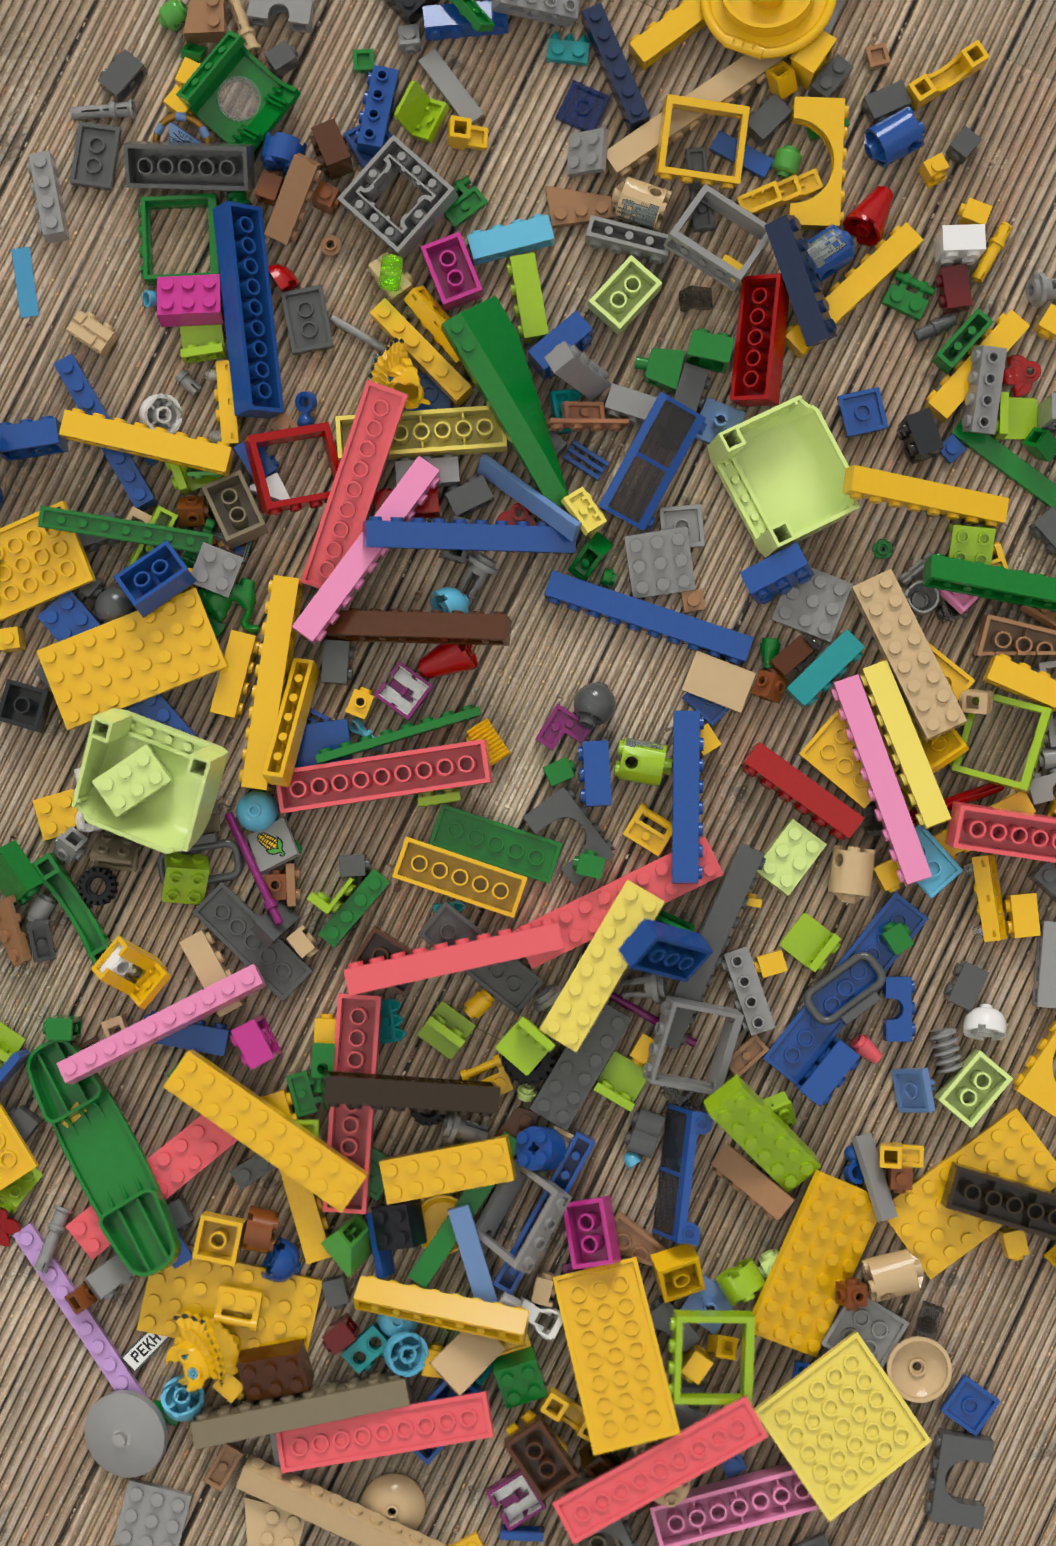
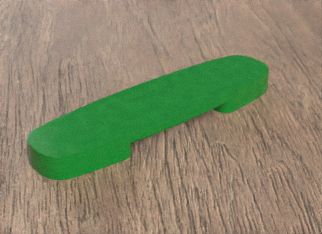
M64 1040L46 1041L31 1052L26 1066L42 1115L47 1122L51 1123L76 1178L99 1217L100 1229L128 1270L137 1276H151L160 1273L177 1261L181 1252V1242L174 1220L151 1166L124 1114L98 1072L73 1085L65 1083L57 1063L82 1051L78 1044L73 1041ZM76 1102L80 1104L79 1106L71 1110V1108ZM80 1113L81 1117L72 1123L70 1118ZM66 1122L69 1125V1127L67 1128L62 1123Z

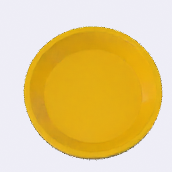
M437 1195L421 1204L427 1243L421 1244L423 1248H427L449 1215L448 1209L453 1208L459 1199L449 1195ZM457 1242L449 1254L459 1250Z

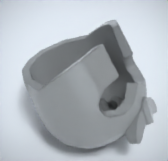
M917 581L910 585L904 594L916 616L928 615L936 608L939 602L938 590L923 586V581Z

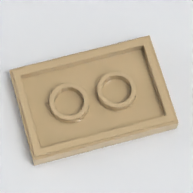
M696 651L681 691L741 713L756 673Z
M459 1332L429 1364L458 1396H461L505 1350V1347L497 1339Z

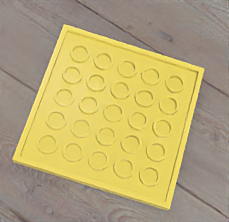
M857 1331L852 1332L754 1408L762 1425L829 1522L931 1442V1439Z

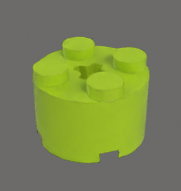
M751 1257L737 1262V1266L732 1269L730 1267L716 1277L717 1284L731 1307L737 1305L741 1300L744 1303L752 1300L755 1297L754 1292L761 1291L766 1282Z

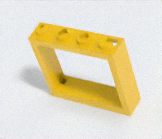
M667 94L663 101L654 176H660V179H665V181H672V178L680 179V182L684 184H692L694 181L701 182V186L707 184L713 187L714 184L721 185V188L725 190L736 188L741 182L750 106ZM672 109L740 119L733 176L665 166Z

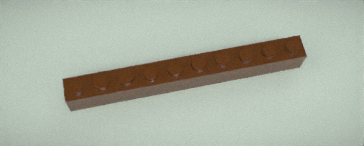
M350 608L349 610L341 609L339 611L340 617L334 625L330 624L325 630L327 634L323 641L509 646L512 621L506 613L499 611L493 612V614H485L482 611L464 613L454 610L451 613H444L440 610L423 612L412 609L410 612H403L399 609L382 611L377 608H371L369 611H362L359 608Z

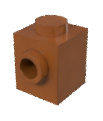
M275 171L262 172L255 193L258 202L275 206L284 183L281 174Z
M320 180L312 198L314 207L333 216L336 209H339L341 205L337 199L341 195L340 189Z
M271 870L270 875H265V883L272 898L287 900L286 874H283V870Z
M886 1168L888 1187L893 1189L894 1193H906V1190H912L913 1168Z
M86 1282L65 1296V1299L76 1315L98 1301Z

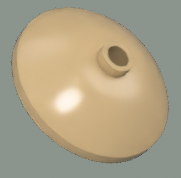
M913 1336L902 1340L892 1349L887 1360L886 1371L888 1378L902 1398L911 1402L925 1403L938 1398L947 1389L952 1377V1364L948 1353L938 1342L924 1336ZM919 1362V1368L914 1369L913 1364Z
M386 1473L376 1477L369 1483L363 1493L361 1506L399 1522L412 1530H416L424 1518L426 1502L421 1487L411 1477L401 1473ZM394 1508L396 1513L391 1514L388 1509Z

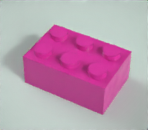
M460 231L421 246L424 262L445 312L483 297V289Z
M220 274L157 277V317L161 327L224 324Z
M263 1014L231 1031L232 1036L230 1038L236 1048H240L242 1055H240L245 1067L249 1066L250 1070L282 1053Z
M611 1196L570 1201L563 1214L573 1270L614 1264L621 1261Z

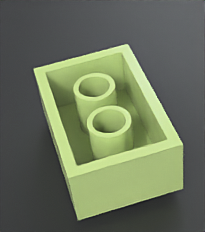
M630 255L589 300L588 309L619 336L661 291L662 282Z
M146 744L94 779L92 783L115 816L121 817L174 780L150 745Z
M789 819L765 851V864L762 870H757L756 874L785 896H789L827 844L794 819Z
M975 1048L962 1062L963 1067L955 1071L934 1096L938 1102L970 1128L977 1123L1013 1080L1011 1076L983 1052Z

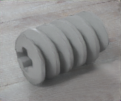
M951 1027L930 1030L929 1032L936 1034L930 1040L937 1041V1044L933 1045L932 1049L939 1050V1052L933 1055L940 1058V1061L936 1062L935 1065L942 1067L941 1070L937 1071V1074L955 1072L963 1067V1063L957 1061L962 1057L961 1054L954 1053L960 1049L959 1045H954L958 1041V1037L951 1036L957 1030Z

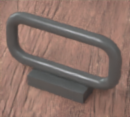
M218 832L202 834L189 851H178L181 854L225 847L232 850L235 863L234 870L228 873L210 875L207 884L237 879L243 871V860L239 846L230 839L218 840ZM161 852L157 858V867L163 884L165 877V853Z
M858 952L812 985L805 992L804 1005L818 1023L831 1025L841 1019L846 1026L881 1000L876 992L885 984L886 973L873 955L867 952ZM859 961H867L877 974L876 982L828 1017L823 1016L813 1004V996Z

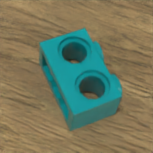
M373 1321L357 1336L355 1341L343 1349L341 1355L358 1374L363 1370L367 1372L375 1364L374 1359L379 1355L381 1357L384 1356V1347L390 1337L380 1330L379 1324L376 1321ZM378 1337L381 1339L382 1344L375 1346L371 1343L370 1339ZM363 1352L366 1359L362 1361L357 1360L355 1353Z

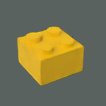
M823 31L809 45L792 53L791 61L788 65L795 70L797 84L806 90L810 88L831 57L837 40L835 37Z
M204 1211L200 1217L192 1258L235 1266L239 1261L247 1219Z
M681 1244L650 1255L656 1283L665 1303L706 1290L700 1260L693 1245Z

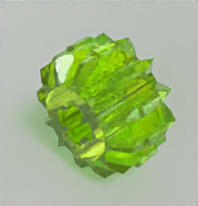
M385 254L382 257L379 277L380 289L390 292L400 289L403 268L402 257L394 254Z

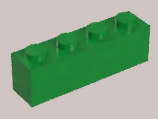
M373 869L321 929L318 935L332 947H337L392 882L377 869Z

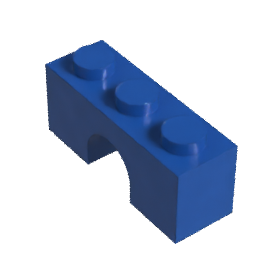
M886 976L885 984L882 987V997L895 999L899 1004V1012L894 1018L883 1019V1040L886 1042H913L912 1036L916 1035V1026L912 1024V1015H915L916 1011L915 1002H912V994L915 993V982L912 981L910 976Z

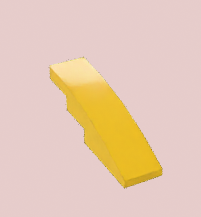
M814 168L801 175L796 176L795 174L779 182L775 180L737 197V200L742 208L755 215L819 192L824 187L817 169Z

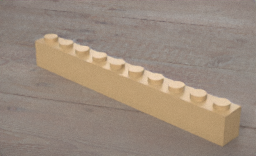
M744 55L684 97L733 104L735 98L748 94L754 85L764 83L767 80L766 70L782 60L786 62L788 55L762 60ZM672 109L668 144L678 142L683 138L684 133L689 130L694 131L701 125L703 120L706 118L709 120L715 115ZM662 112L607 149L606 166L616 180L620 177H627L632 173L633 168L638 165L643 166L650 160L649 157L655 153L657 154Z
M252 1455L249 1456L235 1487L360 1546H447L399 1522L373 1512L358 1503L323 1489L319 1485L310 1483L299 1476L289 1472L282 1473L280 1467L271 1465Z

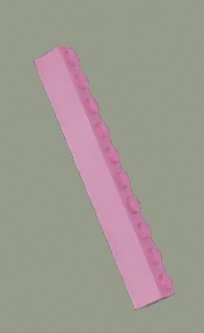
M418 456L374 516L382 517V521H390V517H403V521L410 522L416 514L414 512L418 505L422 506L427 500L428 491L431 488L435 489L441 480L439 478L440 470ZM362 531L298 617L292 628L314 645L317 641L321 642L327 634V631H325L330 624L334 625L340 617L339 611L342 607L346 608L353 599L351 597L355 590L359 591L365 583V576L368 572L371 574L378 565L376 561L380 556L384 557L390 548L363 547Z
M857 674L834 682L831 694L835 702L838 701L841 709H838L841 721L846 722L848 729H845L848 741H853L855 749H852L854 758L861 763L862 769L859 770L862 780L867 781L869 789H867L870 801L875 802L877 809H874L877 821H882L884 829L881 832L885 842L889 841L891 849L889 854L891 860L898 865L899 870H896L897 877L900 883L904 882L905 886L932 877L860 677Z
M252 964L58 1062L57 1066L65 1083L73 1085L267 987L258 967Z

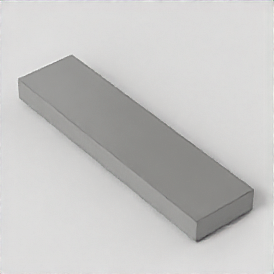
M433 49L418 60L419 65L458 116L472 118L471 125L484 117V113L436 49Z
M871 1132L851 1138L877 1222L898 1217L883 1168H880V1159Z

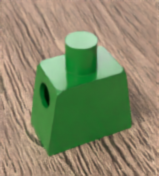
M653 348L651 349L649 359L637 356L634 369L646 371L645 383L675 394L686 351Z
M313 1043L311 1045L309 1080H314V1093H321L322 1074L318 1072V1066L324 1067L325 1071H333L335 1044Z

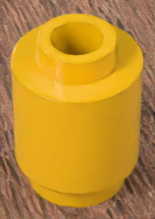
M483 988L481 991L478 990L464 1003L466 1006L464 1011L471 1019L474 1017L479 1019L493 1006L492 1003L495 999Z

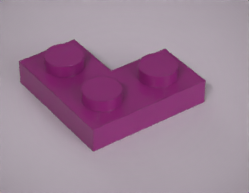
M557 703L535 740L553 751L564 733L582 744L591 730L580 726L578 723L580 717Z

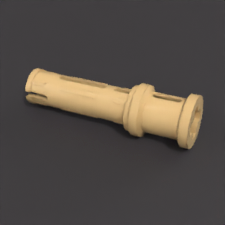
M227 0L238 27V35L245 40L244 46L253 56H257L262 52V47L257 43L255 29L248 22L241 0Z

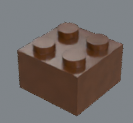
M333 118L311 127L313 136H310L314 152L322 164L321 168L324 175L329 174L331 181L354 172L350 154L335 119Z

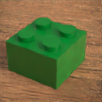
M701 328L692 330L685 362L708 369L709 371L725 374L730 362L734 338H731L726 333L712 334L708 330Z
M533 1346L499 1356L493 1361L494 1375L506 1409L548 1396L546 1382Z

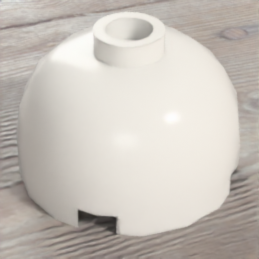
M151 395L143 401L139 408L140 423L147 425L149 429L155 430V427H160L168 430L167 433L174 434L182 423V418H180V411L182 409L177 399L171 395Z
M981 1004L979 1007L969 1011L965 1016L963 1033L966 1037L984 1041L983 1037H991V1041L1006 1038V1019L992 1005Z

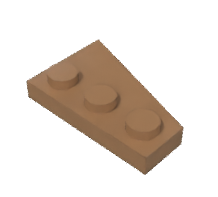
M546 186L552 229L587 224L590 221L591 215L609 220L614 219L611 196Z
M13 894L0 901V940L8 952V958L12 961L14 967H17L32 957L26 935L20 930L19 921H21L20 912L16 913L13 903L16 902V897Z
M621 1211L615 1214L614 1220L620 1254L631 1258L636 1257L638 1262L653 1267L650 1255L669 1248Z

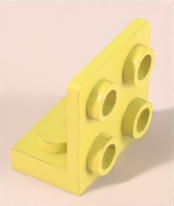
M583 487L561 500L569 514L581 523V531L590 539L607 522L602 510L598 509L593 502L592 496Z

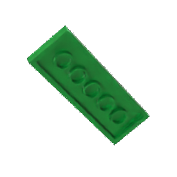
M445 804L441 805L429 841L430 845L550 884L563 843Z

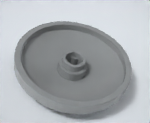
M130 1390L110 1392L91 1407L86 1417L84 1434L87 1447L95 1461L106 1471L120 1477L141 1476L152 1470L164 1456L168 1444L167 1425L159 1408L146 1396Z

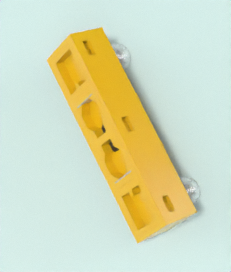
M424 286L413 288L403 299L407 303V306L404 308V315L407 318H413L417 315L421 320L422 326L428 329L434 336V340L447 351L444 359L450 365H453L455 362H461L441 330L442 323L450 319V317Z
M229 360L216 361V368L206 369L203 376L207 381H217L218 389H214L216 402L219 401V409H216L217 422H220L221 430L211 431L208 434V439L212 443H217V441L228 443L233 448L241 443L240 417L235 416L230 365Z
M995 854L971 857L972 861L964 863L962 869L965 874H974V892L978 897L977 913L981 917L982 924L974 926L972 934L977 938L984 937V942L1007 939L1008 935Z

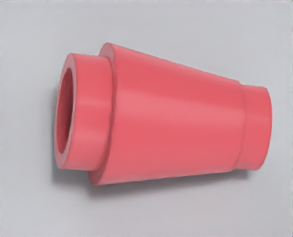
M858 1034L850 1044V1047L857 1054L874 1064L882 1058L883 1054L867 1035Z

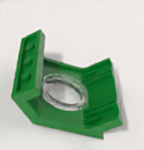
M229 30L177 92L176 96L195 117L222 141L228 144H253V151L255 152L265 139L266 133L270 132L283 118L284 114L294 105L301 93L297 88L275 76L244 46L245 40L240 35Z

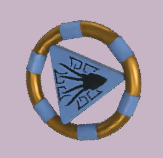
M184 112L171 113L161 119L154 130L152 141L160 142L161 135L169 124V142L202 143L173 123V121H188L198 128L204 143H212L206 126L197 117Z

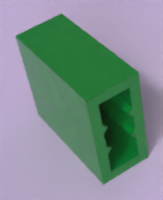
M14 840L0 847V890L5 898L15 894L16 902L13 903L14 906L19 903L22 906L32 899L31 897L40 891L38 888L44 881L17 841Z

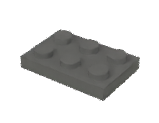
M79 122L69 181L71 185L113 190L122 134L120 127Z
M322 285L281 292L293 356L334 348Z

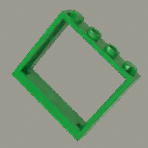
M216 194L141 197L138 215L141 217L142 225L138 226L139 237L142 238L139 254L140 258H143V266H140L141 279H144L147 286L157 285V277L220 274L213 208L219 206V199ZM208 207L210 272L153 275L151 210Z

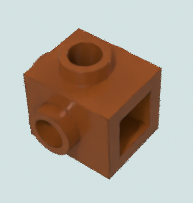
M191 495L179 497L177 512L180 527L205 526L207 517H210V506L205 503L204 496Z
M769 669V671L760 670L751 694L763 700L779 704L788 680L783 679L774 669Z
M846 1278L844 1281H835L837 1304L846 1307L848 1311H858L859 1307H868L869 1290L867 1284L860 1282L858 1278Z

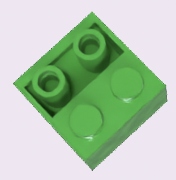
M360 1214L351 1215L321 1243L347 1277H350L371 1255L368 1224Z

